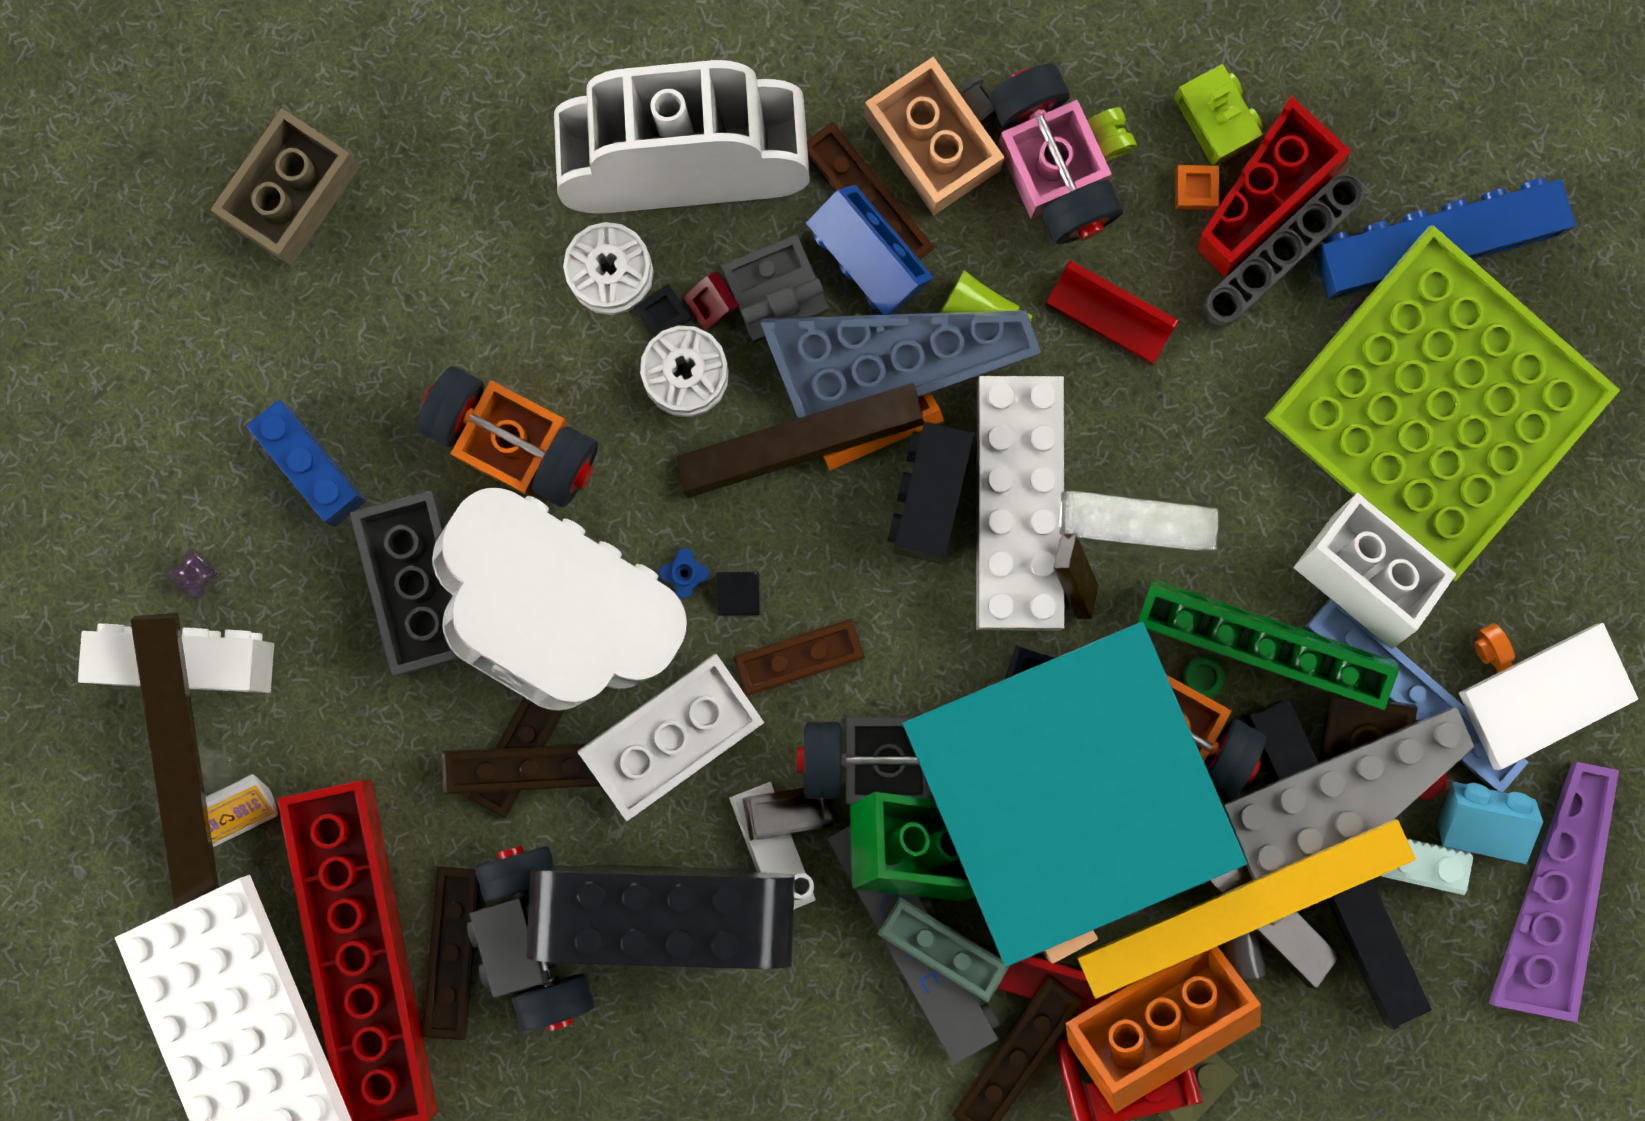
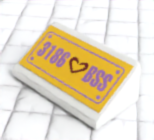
M254 774L206 796L213 847L278 815L277 806L270 789Z

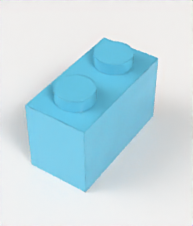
M1452 781L1439 815L1437 826L1442 846L1527 864L1543 820L1536 799H1532L1523 793H1504L1490 790L1478 783L1462 784Z

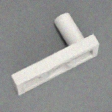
M771 782L729 797L756 871L795 875L794 909L815 901L813 880L805 873L791 834L750 841L742 799L749 796L774 793Z

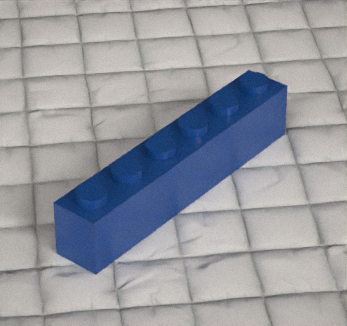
M1545 177L1523 183L1520 185L1521 190L1507 194L1506 188H1501L1483 194L1481 196L1482 201L1467 204L1466 199H1461L1442 206V212L1428 215L1427 210H1420L1402 217V223L1388 226L1387 221H1380L1364 227V233L1349 237L1348 232H1340L1324 238V244L1314 254L1328 299L1378 286L1426 228L1432 225L1472 260L1566 234L1576 227V223L1562 179L1547 183Z

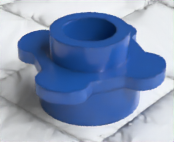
M686 548L680 549L677 552V558L669 565H663L659 571L660 578L663 581H669L675 588L676 595L680 598L690 597L692 589L700 582H706L710 575L709 569L706 566L699 565L694 559L693 552ZM685 569L688 571L687 577L681 576L680 573L682 570Z

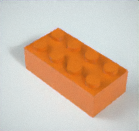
M1217 946L1132 983L1066 1022L1068 1044L1108 1104L1117 1113L1258 1028L1261 1024V1004Z

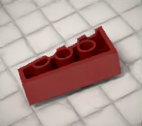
M1291 95L1280 116L1265 135L1263 142L1252 159L1250 158L1237 182L1228 192L1201 234L1197 251L1226 278L1329 181L1345 169L1351 150Z

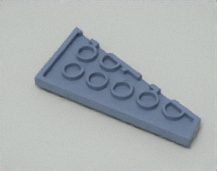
M1027 310L761 319L760 321L798 418L910 383H914L918 396L1041 353Z

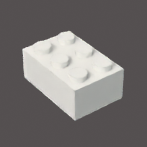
M1358 492L1332 515L1293 567L1391 649L1419 629L1456 576L1455 572Z

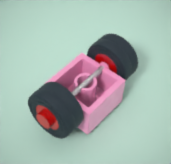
M1048 63L1033 68H1026L1011 75L1008 80L992 91L990 102L997 113L1000 124L1004 129H1008L1001 132L998 148L1004 156V162L1030 219L1043 215L1055 243L1065 244L1081 239V241L1088 240L1102 233L1104 227L1114 222L1123 214V208L1109 181L1112 175L1078 100L1063 105L1070 98L1069 90L1063 81L1059 68L1053 63Z

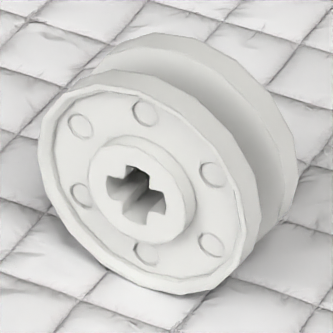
M609 222L588 226L575 235L566 249L563 265L567 284L579 302L595 313L607 315L628 312L642 302L651 288L654 273L650 254L638 234L622 224ZM608 262L611 266L614 262L617 270L612 275L607 271L604 274L601 265Z
M678 325L661 331L648 343L642 355L640 374L649 398L659 409L673 416L694 417L708 412L720 402L728 386L729 369L722 346L710 333L697 327ZM686 363L688 368L694 365L691 369L692 377L686 380L683 379L682 375L677 378L675 377L679 374L678 366Z

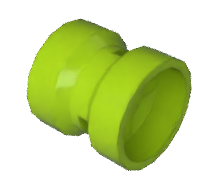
M1121 107L1108 109L1087 120L1106 162L1126 155L1137 147L1133 134L1127 132L1126 128H1124L1126 117Z

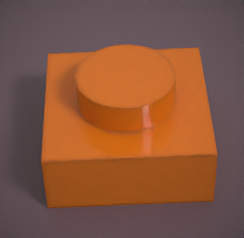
M1178 165L1175 169V210H1217L1219 207V166Z

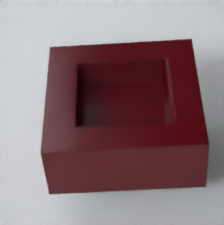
M718 272L707 275L683 297L704 331L720 324L739 307Z

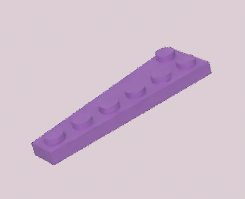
M1571 762L1493 987L1489 1004L1578 1022L1619 770Z

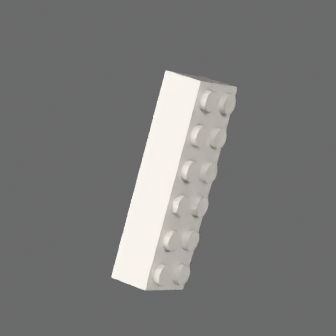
M979 376L977 381L976 630L1060 631L1064 629V590L1053 567L1059 540L1062 534H1064V377Z

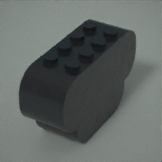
M635 865L530 868L526 958L541 962L739 969L791 967L795 875L752 872L742 869Z

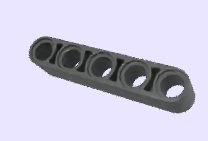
M1340 174L1329 181L1211 291L1203 301L1200 310L1204 322L1215 329L1227 328L1233 324L1359 206L1364 196V188L1360 180L1350 174ZM1338 189L1345 192L1349 198V205L1337 203L1333 198L1332 191ZM1303 217L1314 218L1319 224V232L1312 233L1306 230L1302 221ZM1273 245H1284L1290 252V260L1283 261L1278 259L1273 253ZM1249 271L1258 275L1261 282L1260 288L1248 287L1243 281V272ZM1213 300H1225L1231 307V315L1226 317L1218 315L1213 309Z

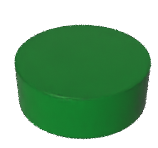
M1197 657L1185 665L1182 671V683L1210 698L1218 694L1223 688L1225 673L1220 663L1215 659Z

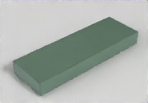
M900 896L877 932L879 936L986 1002H989L1010 967H1005L1002 959Z

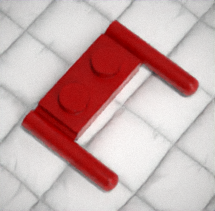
M1058 1039L1054 1044L1074 1121H1133L1203 1103L1193 1067L1115 1113L1095 1083L1082 1086L1074 1052L1068 1044V1039Z

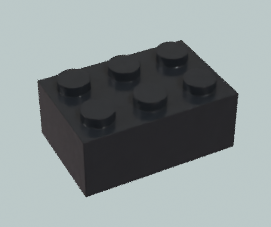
M924 422L922 432L913 431L906 459L907 462L914 463L912 474L903 472L897 502L905 504L902 514L894 513L887 542L895 543L894 554L942 564L944 561L974 433L929 422Z

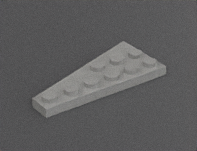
M1458 707L1449 708L1222 804L1248 863L1246 866L1252 880L1395 819L1474 748ZM1283 918L1270 924L1276 926Z

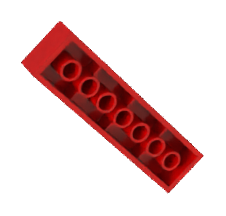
M359 780L278 798L277 801L328 1062L351 1120L429 1121L438 1113L424 1038L422 1037V1028L372 780Z

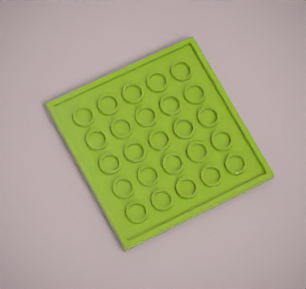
M1432 225L1426 228L1264 419L1350 494L1354 496L1358 492L1455 572L1456 576L1452 581H1457L1618 394L1620 389Z

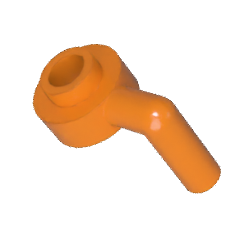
M1492 623L1476 632L1477 641L1474 642V648L1483 663H1491L1496 668L1497 673L1513 666L1511 662L1515 659L1513 647L1504 631L1497 624Z

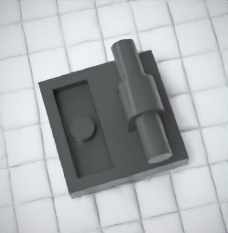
M797 234L721 265L732 295L739 305L738 309L753 344L766 339L760 324L761 319L818 317L829 312V307L823 296L824 290L822 285L814 275Z

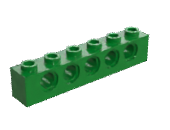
M1153 579L1138 623L1144 622L1146 629L1382 710L1386 708L1399 673V667L1395 660Z

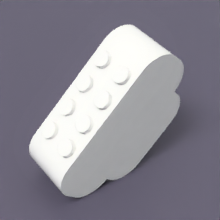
M710 60L617 69L604 72L588 82L586 87L587 96L569 99L558 105L554 111L557 193L565 206L576 211L598 214L778 198L804 189L810 181L805 108L801 89L792 83L782 80L757 79L755 72L741 63Z
M502 488L479 490L468 496L457 508L437 539L432 557L433 568L438 581L453 595L444 612L443 633L448 646L460 659L536 705L557 711L574 708L599 694L605 687L613 689L634 687L662 672L670 664L686 633V613L677 595L670 588L657 581L658 575L653 570L641 564L633 566L620 558L622 553L616 547L600 541L599 544L584 536L586 531L580 525L569 519L558 520L547 513L549 508L543 502L532 496L523 498L510 490Z

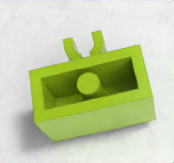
M1223 64L1180 86L1174 96L1177 105L1212 166H1218L1254 147L1263 136L1261 132L1263 125L1259 115L1253 108L1248 109L1241 97L1243 91L1238 78L1233 73L1228 74Z

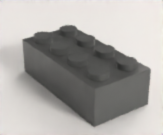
M431 490L350 512L391 676L403 678L463 661L450 649L445 640L443 616L453 595L438 581L432 561L436 541L448 523L441 496Z

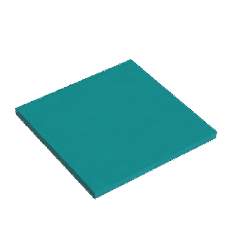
M1143 621L902 723L1005 967L1248 864Z

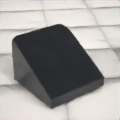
M717 572L718 616L760 615L759 572Z

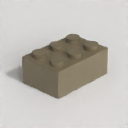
M281 108L210 210L223 222L289 266H292L361 166L348 151Z

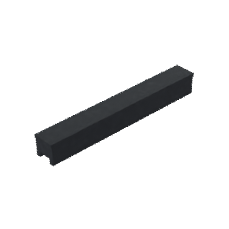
M1289 699L1285 701L1280 700L1256 712L1242 715L1249 727L1262 732L1266 736L1261 757L1273 783L1318 764ZM1372 879L1327 898L1384 1025L1395 1030L1400 1028L1399 1025L1432 1011Z

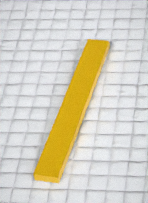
M1393 819L1079 955L1077 959L1096 999L1411 863L1416 858L1398 819Z

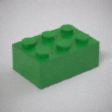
M874 792L850 805L852 890L961 902L975 897L935 800Z

